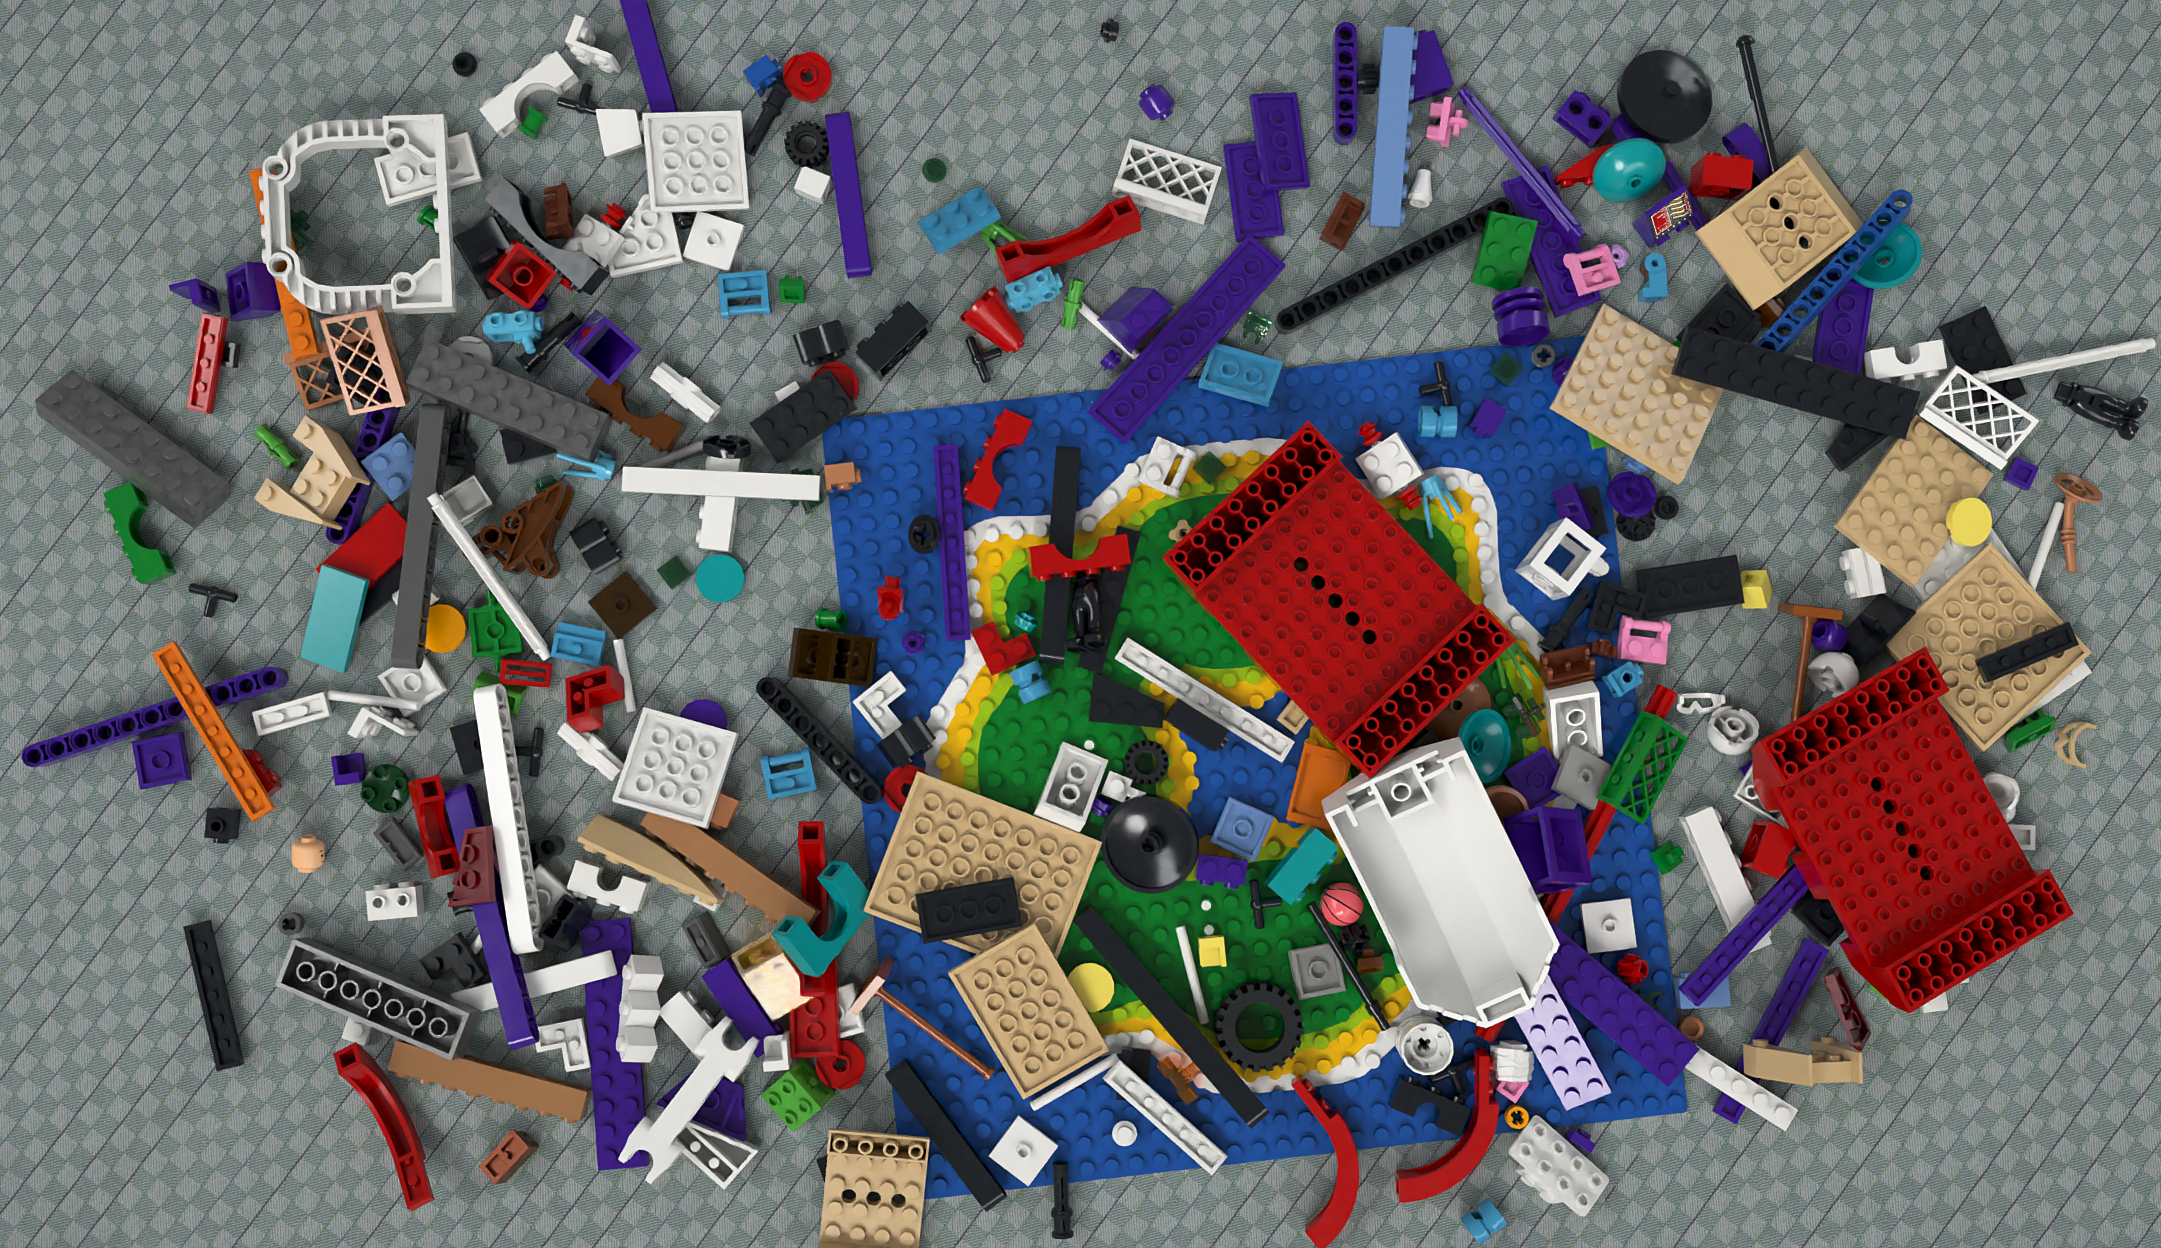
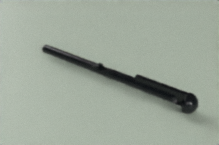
M1743 35L1738 38L1736 48H1739L1750 99L1754 102L1762 137L1761 144L1765 151L1771 175L1779 169L1751 47L1755 40L1750 35ZM1776 199L1777 208H1779V202ZM1786 217L1784 224L1791 222V219Z

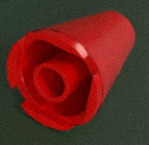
M995 285L982 294L972 304L968 311L965 310L959 317L963 323L1006 353H1009L1011 350L1013 353H1016L1025 344L1022 341L1025 338L1024 333Z

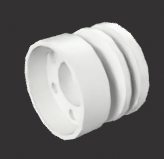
M1425 1014L1413 1015L1405 1019L1397 1029L1395 1046L1405 1064L1414 1072L1422 1075H1434L1444 1070L1451 1062L1454 1053L1453 1041L1446 1029L1434 1017ZM1423 1038L1426 1044L1422 1046L1418 1040Z

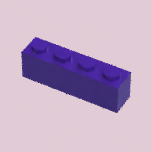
M729 957L701 977L728 1017L733 1020L732 1023L747 1043L754 1036L760 1040L753 1052L756 1058H759L765 1054L764 1038L771 1035L784 1034V1029L778 1021L774 1022L769 1016L771 1011L768 1005L763 1000L759 1001L755 995L757 990L750 980L746 981L742 976L743 969L735 959L732 961Z

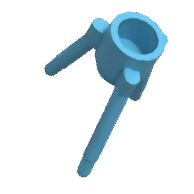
M599 450L597 455L602 458H596L594 463L561 453L556 455L558 458L593 468V472L563 470V474L597 478L603 481L605 479L611 480L617 461L612 460L613 455L604 453Z
M1439 475L1422 481L1423 489L1419 490L1420 495H1424L1422 502L1428 537L1430 539L1433 538L1427 496L1431 500L1439 498L1451 521L1454 520V516L1443 496L1444 494L1459 514L1462 513L1458 503L1447 489L1444 480L1441 481Z

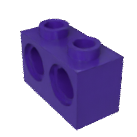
M1574 90L1552 119L1587 147L1591 148L1613 119L1606 109L1597 107L1590 102L1591 99L1588 95ZM1569 106H1576L1579 109V114L1572 113ZM1593 120L1597 122L1598 129L1591 128L1588 121Z

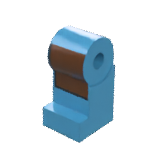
M1658 253L1649 254L1641 262L1639 268L1644 278V287L1638 292V302L1663 301L1668 297L1665 259Z

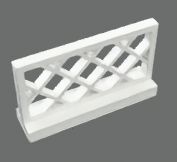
M1129 139L1113 186L1112 196L1120 199L1130 195L1135 204L1204 225L1222 167ZM1132 147L1142 150L1146 157L1134 161L1130 154ZM1158 156L1165 157L1168 164L1157 169L1152 159ZM1148 161L1153 171L1142 176L1137 166ZM1181 163L1188 164L1191 172L1180 176L1175 166ZM1132 168L1138 176V179L1133 181L1122 179L1124 172ZM1171 168L1176 179L1165 183L1160 173ZM1204 170L1215 173L1213 179L1206 183H1203L1198 174ZM1156 175L1161 186L1154 189L1149 187L1145 180ZM1195 176L1200 186L1188 190L1183 180ZM1180 183L1185 193L1179 196L1173 195L1168 187ZM1203 190L1207 197L1205 204L1196 202L1192 194Z
M1958 365L1954 366L1928 400L1917 409L1921 417L2000 470L2007 464V459L2039 422L2036 417ZM1959 373L1966 378L1967 387L1952 389L1951 380ZM1970 381L1976 384V386H1970ZM1971 390H1985L1987 401L1972 403ZM1967 391L1969 404L1954 406L1953 394ZM1949 394L1951 407L1938 408L1933 404L1938 396ZM1990 394L1997 399L1991 400ZM2003 402L2007 405V415L1993 417L1992 404ZM1988 405L1989 418L1975 420L1973 407ZM1970 408L1971 421L1959 422L1956 420L1955 410ZM2011 408H2012L2013 410H2015L2016 412H2018V413H2013V414H2012V413H2011ZM1951 411L1952 416H1950L1946 412ZM2024 416L2030 420L2024 429H2013L2012 418ZM2008 419L2010 431L1995 433L1994 421ZM1990 422L1991 434L1980 436L1976 433L1975 424ZM1967 425H1972V430ZM2011 436V445L2005 452L1997 447V437ZM1992 438L1993 444L1987 441L1986 439Z

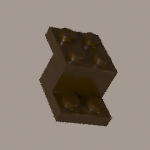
M794 628L788 677L871 687L877 638Z

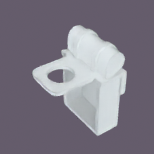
M474 475L443 493V496L442 494L440 495L441 499L446 501L463 527L474 521L475 517L494 507Z

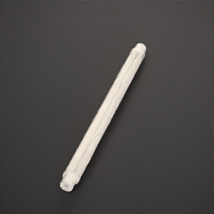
M2140 338L2117 345L2080 351L2004 368L1983 370L1972 375L1987 385L1988 383L2115 358L2122 355L2143 353L2155 348L2156 343L2153 338Z
M437 492L430 495L427 499L432 505V510H434L535 654L538 653L543 661L548 659L551 652L547 648V643L449 508L446 501L442 500Z

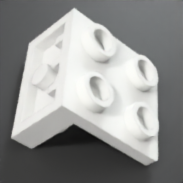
M575 15L565 43L570 48V52L575 55V59L586 65H589L590 62L599 65L598 68L607 73H612L613 71L620 73L622 68L612 54L593 47L595 33L586 19Z
M372 706L371 708L362 707L347 734L354 738H372V736H376L379 733L382 724L403 736H417L419 730L413 728L415 725L413 722L405 718L398 719L393 717V711L383 706L379 708Z

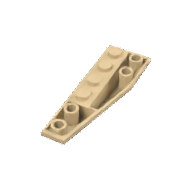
M597 814L577 840L584 844L583 848L595 854L597 852L606 855L605 859L614 864H619V862L626 864L640 873L655 877L657 881L663 884H671L678 887L677 890L691 896V894L700 897L699 901L706 905L713 906L714 904H722L724 898L708 880L677 853L670 851L664 844L646 833L606 814Z

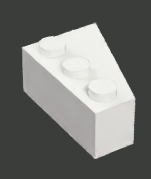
M690 1120L676 1139L685 1146L683 1153L723 1189L731 1183L761 1148L747 1141H740L694 1120Z

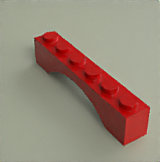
M1130 195L1106 204L1093 218L1066 234L1041 241L1016 240L995 249L999 269L1007 284H1010L1045 267L1055 266L1141 231L1139 211Z

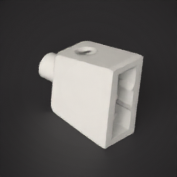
M596 109L605 157L611 158L644 146L643 123L637 110Z

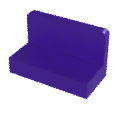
M197 278L168 285L170 291L186 299H191L193 305L211 314L221 312L216 288Z

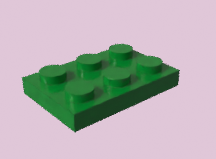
M1489 210L1471 283L1506 291L1520 288L1538 221Z

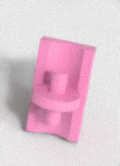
M1444 97V102L1431 103V118H1441L1440 125H1428L1426 137L1428 140L1439 142L1442 147H1449L1451 132L1452 135L1458 136L1460 128L1468 127V120L1462 118L1463 111L1456 110L1455 112L1456 105L1452 103V97Z

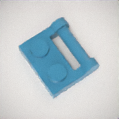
M766 270L717 274L722 319H727L734 315L771 314ZM761 297V303L729 306L728 302L729 299Z
M809 747L801 748V751L772 757L768 755L760 757L768 800L818 790ZM801 760L804 762L803 768L772 774L771 771L772 766Z

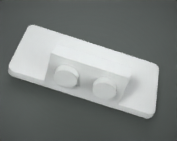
M1537 1115L1530 1118L1527 1125L1509 1148L1510 1156L1520 1163L1516 1172L1521 1175V1180L1525 1184L1536 1188L1540 1192V1197L1546 1202L1553 1204L1564 1202L1581 1217L1588 1214L1609 1183L1607 1175Z

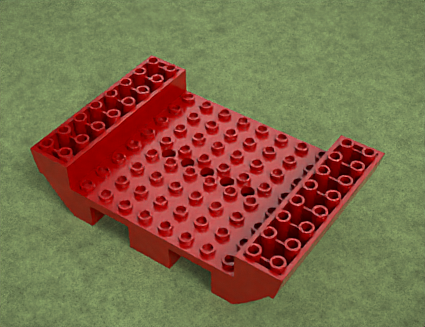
M1307 421L1162 558L1166 566L1172 571L1190 596L1209 616L1212 615L1244 649L1243 652L1262 673L1276 687H1280L1312 721L1310 724L1324 739L1362 774L1371 778L1516 640L1482 604L1475 605L1349 472L1340 462L1342 455ZM1297 558H1304L1307 561L1308 567L1305 571L1300 572L1295 569L1294 561ZM1314 576H1321L1324 579L1325 585L1322 589L1317 590L1312 587L1311 580ZM1331 594H1337L1341 597L1342 603L1338 608H1333L1329 605L1328 598ZM1354 612L1358 615L1359 621L1357 625L1350 626L1346 623L1345 617L1347 613ZM1371 630L1375 633L1376 639L1374 643L1366 644L1363 641L1362 635L1364 631Z
M1926 646L1762 739L1751 748L1753 753L1754 790L1766 811L1779 810L1800 847V850L1791 854L1793 861L1814 899H1828L1849 936L1839 944L1851 966L1879 993L1888 999L1892 1006L1908 1013L1913 1012L2074 914L2050 870L2032 869L1939 702L1938 697L1950 690ZM1874 778L1880 781V789L1877 792L1871 786L1872 779ZM1886 800H1889L1893 805V809L1889 814L1883 808ZM1898 822H1901L1905 827V832L1902 836L1896 832ZM1911 844L1917 848V854L1914 858L1908 853V848ZM1924 866L1929 870V877L1926 880L1920 875L1921 868Z

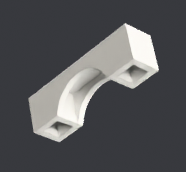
M555 51L545 55L541 59V63L536 67L524 71L522 77L515 83L507 84L499 95L487 99L479 110L494 130L502 138H505L517 129L518 125H522L520 118L521 106L531 93L538 90H551L561 95L580 80L560 54Z

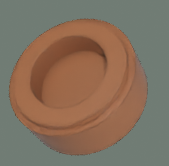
M1686 1015L1678 1021V1031L1690 1041H1695L1702 1036L1704 1025L1699 1018L1693 1015Z

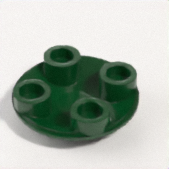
M377 765L364 777L360 793L361 798L377 812H395L408 801L410 796L409 779L405 772L395 765Z

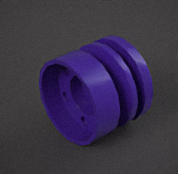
M1535 287L1514 288L1497 295L1492 300L1491 305L1494 311V319L1498 322L1496 330L1501 345L1507 347L1526 346L1536 343L1549 335L1550 326L1548 317L1543 312L1545 310V303L1543 302L1544 297L1540 289Z

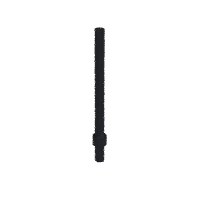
M1316 902L1308 903L1306 907L1365 1002V1009L1368 1014L1374 1017L1382 1031L1389 1029L1390 1025L1381 1011L1383 1008L1377 999L1374 1000Z

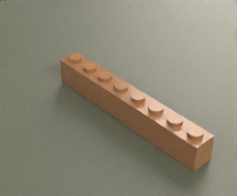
M649 812L640 823L646 828L644 832L656 840L659 837L665 841L664 846L674 853L679 851L685 855L684 860L694 867L699 865L705 870L703 872L704 875L713 881L718 879L723 882L725 890L733 895L738 893L743 896V902L753 909H756V907L764 911L763 916L773 923H776V921L780 923L786 915L801 917L810 928L821 910L702 827Z
M401 1039L395 1041L388 1070L395 1072L394 1075L397 1077L419 1078L418 1082L423 1084H442L443 1089L449 1091L464 1090L467 1091L466 1095L471 1097L487 1096L494 1103H513L517 1109L538 1110V1114L552 1117L553 1114L562 1117L563 1121L569 1123H576V1121H580L585 1117L592 1093V1088L467 1054H464L463 1058L451 1061Z

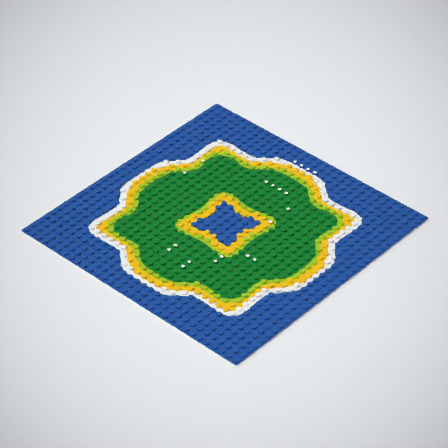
M1585 336L1540 340L1536 343L1519 347L1495 345L1282 369L1269 407L1199 388L1200 378L1183 380L1125 445L1088 414L1090 408L1108 389L849 417L842 419L822 433L825 465L854 462L856 468H860L862 482L852 485V489L838 490L837 487H834V492H828L840 608L845 610L848 616L847 626L843 634L877 638L871 686L892 671L907 691L888 705L903 725L917 715H920L936 737L931 743L933 748L923 755L919 752L913 755L914 761L909 765L922 768L929 776L1033 815L1061 744L1065 742L1108 760L1096 795L1108 799L1113 804L1110 810L1112 812L1122 802L1101 794L1109 772L1112 771L1130 778L1124 766L1127 750L1136 742L1150 740L1161 745L1166 751L1169 761L1168 771L1161 780L1154 784L1143 785L1133 780L1130 787L1143 791L1146 794L1168 798L1180 805L1191 817L1197 829L1199 853L1247 859L1209 842L1228 797L1274 816L1256 861L1247 859L1245 885H1239V889L1226 888L1223 882L1214 881V886L1199 884L1200 880L1194 878V866L1190 875L1181 884L1169 891L1157 894L1137 892L1124 886L1111 874L1105 864L1100 847L1073 917L1074 919L1091 904L1269 1110L1270 1113L1252 1129L1213 1086L1073 921L1057 961L1067 977L1077 965L1088 962L1100 964L1110 972L1114 981V994L1111 1001L1099 1011L1088 1012L1107 1043L1109 1051L1023 1100L948 975L949 970L977 954L943 941L924 944L922 933L874 915L878 962L880 964L887 955L895 960L886 981L883 983V988L988 1067H994L995 1071L986 1081L982 1078L983 1075L883 1000L890 1069L905 1058L910 1062L1004 1190L1054 1185L1052 1162L1057 1160L1068 1161V1183L1203 1168L1127 1100H1116V1090L1102 1079L1111 1067L1036 1111L1032 1109L1031 1101L1110 1055L1116 1053L1120 1060L1122 1046L1151 1050L1147 1085L1228 1156L1220 1166L1336 1153L1333 1143L1322 1124L1291 1086L1292 1079L1298 1074L1303 1079L1307 1077L1316 1089L1313 1092L1319 1099L1321 1097L1325 1099L1331 1108L1329 1110L1330 1113L1337 1107L1339 1108L1352 1131L1357 1150L1450 1140L1462 1137L1470 1122L1474 1107V1074L1471 1072L1473 1067L1459 1073L1465 1092L1458 1095L1454 1090L1450 1077L1432 1084L1428 1079V1075L1414 1072L1401 1058L1395 1046V1035L1399 1025L1405 1019L1413 1015L1425 1014L1434 1017L1439 1023L1441 1022L1436 1011L1431 1009L1427 1011L1417 1007L1397 968L1392 949L1333 831L1317 828L1339 847L1335 851L1338 853L1335 860L1330 865L1325 864L1320 869L1322 875L1314 884L1309 883L1305 887L1304 891L1306 894L1297 904L1293 902L1290 905L1281 898V906L1262 908L1265 927L1263 929L1255 928L1253 910L1250 907L1251 893L1249 881L1253 879L1259 880L1261 899L1279 896L1263 882L1292 847L1296 849L1300 847L1297 841L1310 827L1309 825L1297 824L1296 822L1286 820L1287 809L1304 743L1337 750L1310 724L1312 722L1310 719L1306 721L1296 735L1276 720L1291 699L1280 687H1276L1243 652L1244 649L1212 615L1209 616L1190 596L1172 571L1166 566L1162 557L1177 544L1175 540L1169 538V532L1178 526L1180 520H1186L1193 529L1309 421L1342 455L1340 462L1475 605L1482 604L1515 638L1522 652L1539 673L1540 655L1545 654V652L1537 646V643L1542 641L1550 631L1549 626L1558 622L1581 588H1587L1589 594L1592 592L1595 595L1599 581L1622 587L1613 507L1607 498V487L1610 483L1605 447L1593 450L1587 430L1550 409L1559 390V387L1551 378L1552 368L1559 360L1565 357L1568 359L1575 358ZM1539 345H1549L1555 352L1554 361L1547 367H1536L1531 361L1532 351ZM1544 350L1537 354V358H1541V362L1549 358L1548 353L1545 354L1546 351ZM1438 361L1443 362L1446 378L1450 383L1449 390L1452 403L1457 408V431L1455 438L1440 437L1438 434L1434 437H1419L1418 434L1420 406H1435L1437 409L1443 406L1440 392L1421 396L1419 393V386L1437 382L1433 364ZM1487 398L1507 409V412L1494 436L1490 439L1487 437L1481 439L1472 433L1473 430L1468 426L1481 402ZM1007 409L1032 420V426L1023 446H1013L1003 450L994 461L993 476L1003 491L992 513L966 501V494L963 491L968 480L973 481L976 472L973 471L977 459H983L986 450L983 449L988 435L993 437L996 430L993 424L998 413L1003 414L1004 410ZM1371 421L1372 424L1377 422L1375 426L1376 431H1383V435L1378 441L1382 442L1398 432L1424 472V474L1408 483V487L1418 486L1416 493L1418 496H1421L1419 490L1423 489L1421 482L1439 475L1441 481L1444 480L1447 489L1461 508L1462 513L1459 514L1445 494L1443 495L1454 516V520L1451 521L1439 498L1431 500L1427 496L1433 531L1432 539L1428 537L1423 502L1411 511L1408 507L1403 509L1405 502L1397 500L1399 493L1402 492L1399 490L1381 500L1357 463L1356 458L1372 448V445H1362L1365 440L1363 436H1356L1360 433L1358 428L1366 422ZM1157 436L1198 454L1195 461H1192L1179 489L1181 493L1178 499L1137 482ZM958 444L970 632L993 621L1003 643L1026 633L1036 656L993 676L990 674L972 633L971 640L946 642L940 542H938L939 547L934 549L933 553L919 554L912 549L908 540L910 524L916 517L930 515L932 518L938 519L933 446ZM1056 446L1081 448L1072 560H1083L1091 556L1097 547L1098 540L1101 537L1115 535L1117 525L1141 532L1101 674H1096L1165 703L1164 719L1178 698L1114 659L1126 639L1129 638L1293 740L1295 743L1282 763L1228 730L1229 732L1226 735L1229 737V740L1222 750L1217 749L1216 752H1212L1164 720L1162 728L1089 721L1093 671L1077 667L1081 654L1065 651L1064 665L1039 663L1043 671L1041 677L1047 679L1052 692L1025 705L1023 704L1018 693L1020 687L1014 685L1009 673L1033 661L1038 660L1039 662L1046 581L1037 582V577L1030 578L1026 548L1049 544ZM1176 454L1163 483L1164 485H1171L1182 461V456ZM1573 482H1577L1579 489L1598 485L1608 533L1592 538L1606 548L1600 557L1609 564L1608 573L1595 577V575L1588 572L1570 596L1552 600L1518 574L1515 569L1549 525L1561 520L1556 513L1558 507L1552 492ZM920 532V534L925 536L926 538L930 537L929 533ZM1182 532L1181 535L1184 537L1186 533ZM1567 532L1566 536L1569 537L1572 541L1578 544L1585 551L1590 550L1576 538L1570 537L1569 533ZM1558 544L1544 564L1552 567L1561 575L1575 556ZM1297 558L1294 561V567L1297 571L1303 572L1307 569L1308 563L1304 558ZM1105 568L1100 569L1101 573L1094 574L1098 578L1099 589ZM1077 572L1076 576L1071 577L1066 640L1076 637L1072 616V593L1075 586L1073 581L1077 578ZM886 576L901 579L900 587L904 595V611L900 612L896 619L889 621L881 618L878 611V586L884 587ZM1314 576L1311 580V585L1314 589L1320 590L1324 587L1325 581L1321 576ZM1331 594L1328 598V603L1331 607L1338 608L1342 600L1339 595ZM1592 599L1569 630V638L1564 640L1556 651L1584 644L1588 645L1589 642H1596V639L1607 640L1611 642V645L1618 646L1619 621L1621 616L1625 614L1617 613L1611 635L1587 629L1585 627L1594 600ZM1025 610L1035 615V620L1038 622L1037 627H1034L1029 632L1015 625L1016 612L1022 613ZM1349 612L1345 617V621L1348 625L1355 626L1359 618L1356 613ZM1366 630L1362 635V639L1366 644H1372L1376 636L1373 631ZM909 631H916L925 637V649L919 654L909 655L901 645L902 638ZM912 641L911 644L915 645L916 641ZM1590 653L1589 658L1594 657L1595 680L1592 681L1599 691L1603 756L1598 758L1609 763L1612 768L1639 716L1636 691L1634 687L1623 696L1614 698L1601 676L1627 660H1618L1617 653L1614 658ZM1519 656L1516 657L1526 673L1532 689L1527 688L1511 659L1504 662L1503 658H1501L1506 688L1501 686L1496 660L1478 676L1488 690L1491 710L1498 712L1504 718L1510 731L1511 753L1505 770L1543 746H1546L1552 756L1543 702L1542 687L1545 684L1541 677L1539 679L1535 677ZM1627 673L1623 675V680L1625 682L1630 681V677ZM849 685L856 757L884 787L887 776L894 769L877 747V744L883 739L853 703L856 698L870 687ZM1514 697L1518 698L1538 735H1532L1512 700ZM1454 701L1453 708L1459 710L1461 707L1460 702ZM1536 707H1543L1542 710L1534 715H1531L1529 712ZM1423 728L1421 731H1419L1393 757L1400 755L1408 750H1411L1412 748L1409 746V744L1412 741H1414L1418 736H1420L1424 731H1426V729ZM1142 753L1137 759V766L1143 772H1150L1156 766V759L1151 753ZM1350 764L1346 783L1361 774L1353 764ZM1638 772L1632 783L1639 780ZM1503 773L1492 782L1482 783L1485 789L1498 785L1511 787ZM905 783L903 785L904 791L902 793L904 795L909 794L912 784L908 785ZM870 786L867 789V796L872 800L877 797V790L875 787ZM1640 787L1633 789L1634 799L1641 796ZM1627 793L1620 805L1628 802ZM1563 795L1544 805L1547 807L1580 810L1583 824L1591 811ZM885 796L879 803L865 804L861 801L871 889L901 813L896 812L888 805ZM1642 803L1635 805L1637 816L1642 810ZM1090 809L1086 823L1080 833L1101 841L1102 829L1109 815L1100 817ZM1616 810L1589 861L1593 884L1575 888L1556 926L1586 951L1579 904L1630 898L1637 948L1591 953L1589 955L1625 984V978H1620L1617 973L1618 961L1624 959V954H1640L1641 960H1646L1648 964V975L1646 978H1641V984L1625 985L1678 1030L1658 867L1649 854L1655 850L1651 812L1644 825ZM1539 815L1532 816L1531 818H1539ZM1333 883H1349L1355 886L1362 895L1363 911L1355 922L1359 926L1366 925L1371 939L1368 941L1367 947L1373 946L1374 957H1383L1384 968L1380 973L1361 974L1360 977L1374 1000L1377 999L1383 1008L1381 1011L1390 1025V1028L1382 1031L1374 1017L1368 1014L1365 1009V1002L1342 964L1346 991L1297 1000L1288 950L1328 943L1306 905L1315 901L1320 909V897L1323 891ZM1546 893L1538 899L1540 904L1544 900ZM1328 922L1340 942L1341 939L1338 935L1341 934L1343 926ZM1185 925L1209 1018V1022L1206 1024L1199 1023L1175 929L1179 926ZM1223 935L1227 966L1202 967L1200 965L1198 937ZM1349 948L1345 952L1356 968L1357 960L1363 959L1362 952L1354 953ZM1250 980H1258V982H1264L1265 980L1283 988L1296 1002L1303 1017L1304 1035L1300 1037L1302 1041L1300 1048L1296 1047L1294 1057L1292 1059L1288 1057L1284 1061L1285 1065L1282 1067L1276 1065L1272 1071L1268 1072L1266 1069H1260V1072H1253L1250 1068L1245 1070L1239 1064L1233 1063L1221 1049L1214 1030L1215 1012L1219 1009L1220 1000L1228 995L1227 991L1231 988L1234 990L1242 982L1245 984L1251 983ZM1565 999L1564 1001L1611 1085L1612 1093L1566 1111L1535 1052L1534 1070L1531 1074L1532 1080L1528 1081V1086L1516 1103L1493 1088V1096H1495L1499 1103L1498 1121L1494 1134L1520 1132L1523 1130V1128H1512L1505 1121V1110L1511 1105L1523 1107L1528 1113L1529 1120L1532 1116L1537 1115L1552 1128L1684 1113L1688 1109L1683 1070L1669 1087L1665 1086ZM1254 1003L1245 1007L1238 1015L1235 1023L1237 1039L1244 1046L1255 1050L1266 1049L1272 1046L1279 1039L1283 1029L1280 1012L1272 1005L1266 1003ZM1515 1016L1505 1020L1494 1043L1473 1033L1477 1026L1474 1022L1462 1019V1021L1458 1020L1444 1026L1453 1041L1454 1053L1450 1063L1455 1064L1469 1057L1474 1058V1048H1485L1486 1052L1490 1054V1045H1499V1040H1515L1527 1044V1048L1532 1049ZM1423 1038L1418 1040L1422 1046L1426 1044ZM1406 1075L1420 1080L1419 1085L1428 1088L1430 1084L1442 1089V1094L1451 1098L1452 1094L1464 1098L1466 1100L1465 1104L1471 1108L1461 1135L1457 1136L1434 1125L1436 1106L1433 1103L1421 1104L1417 1108L1414 1117L1390 1108L1387 1102L1398 1076L1405 1079ZM892 1087L897 1134L929 1137ZM1517 1110V1113L1514 1111L1511 1113L1512 1123H1515V1120L1521 1121V1111ZM1018 1115L1058 1144L1057 1149L1029 1186L989 1157L991 1151ZM1120 1121H1129L1136 1127V1140L1129 1146H1120L1113 1139V1127ZM930 1138L924 1200L972 1194Z

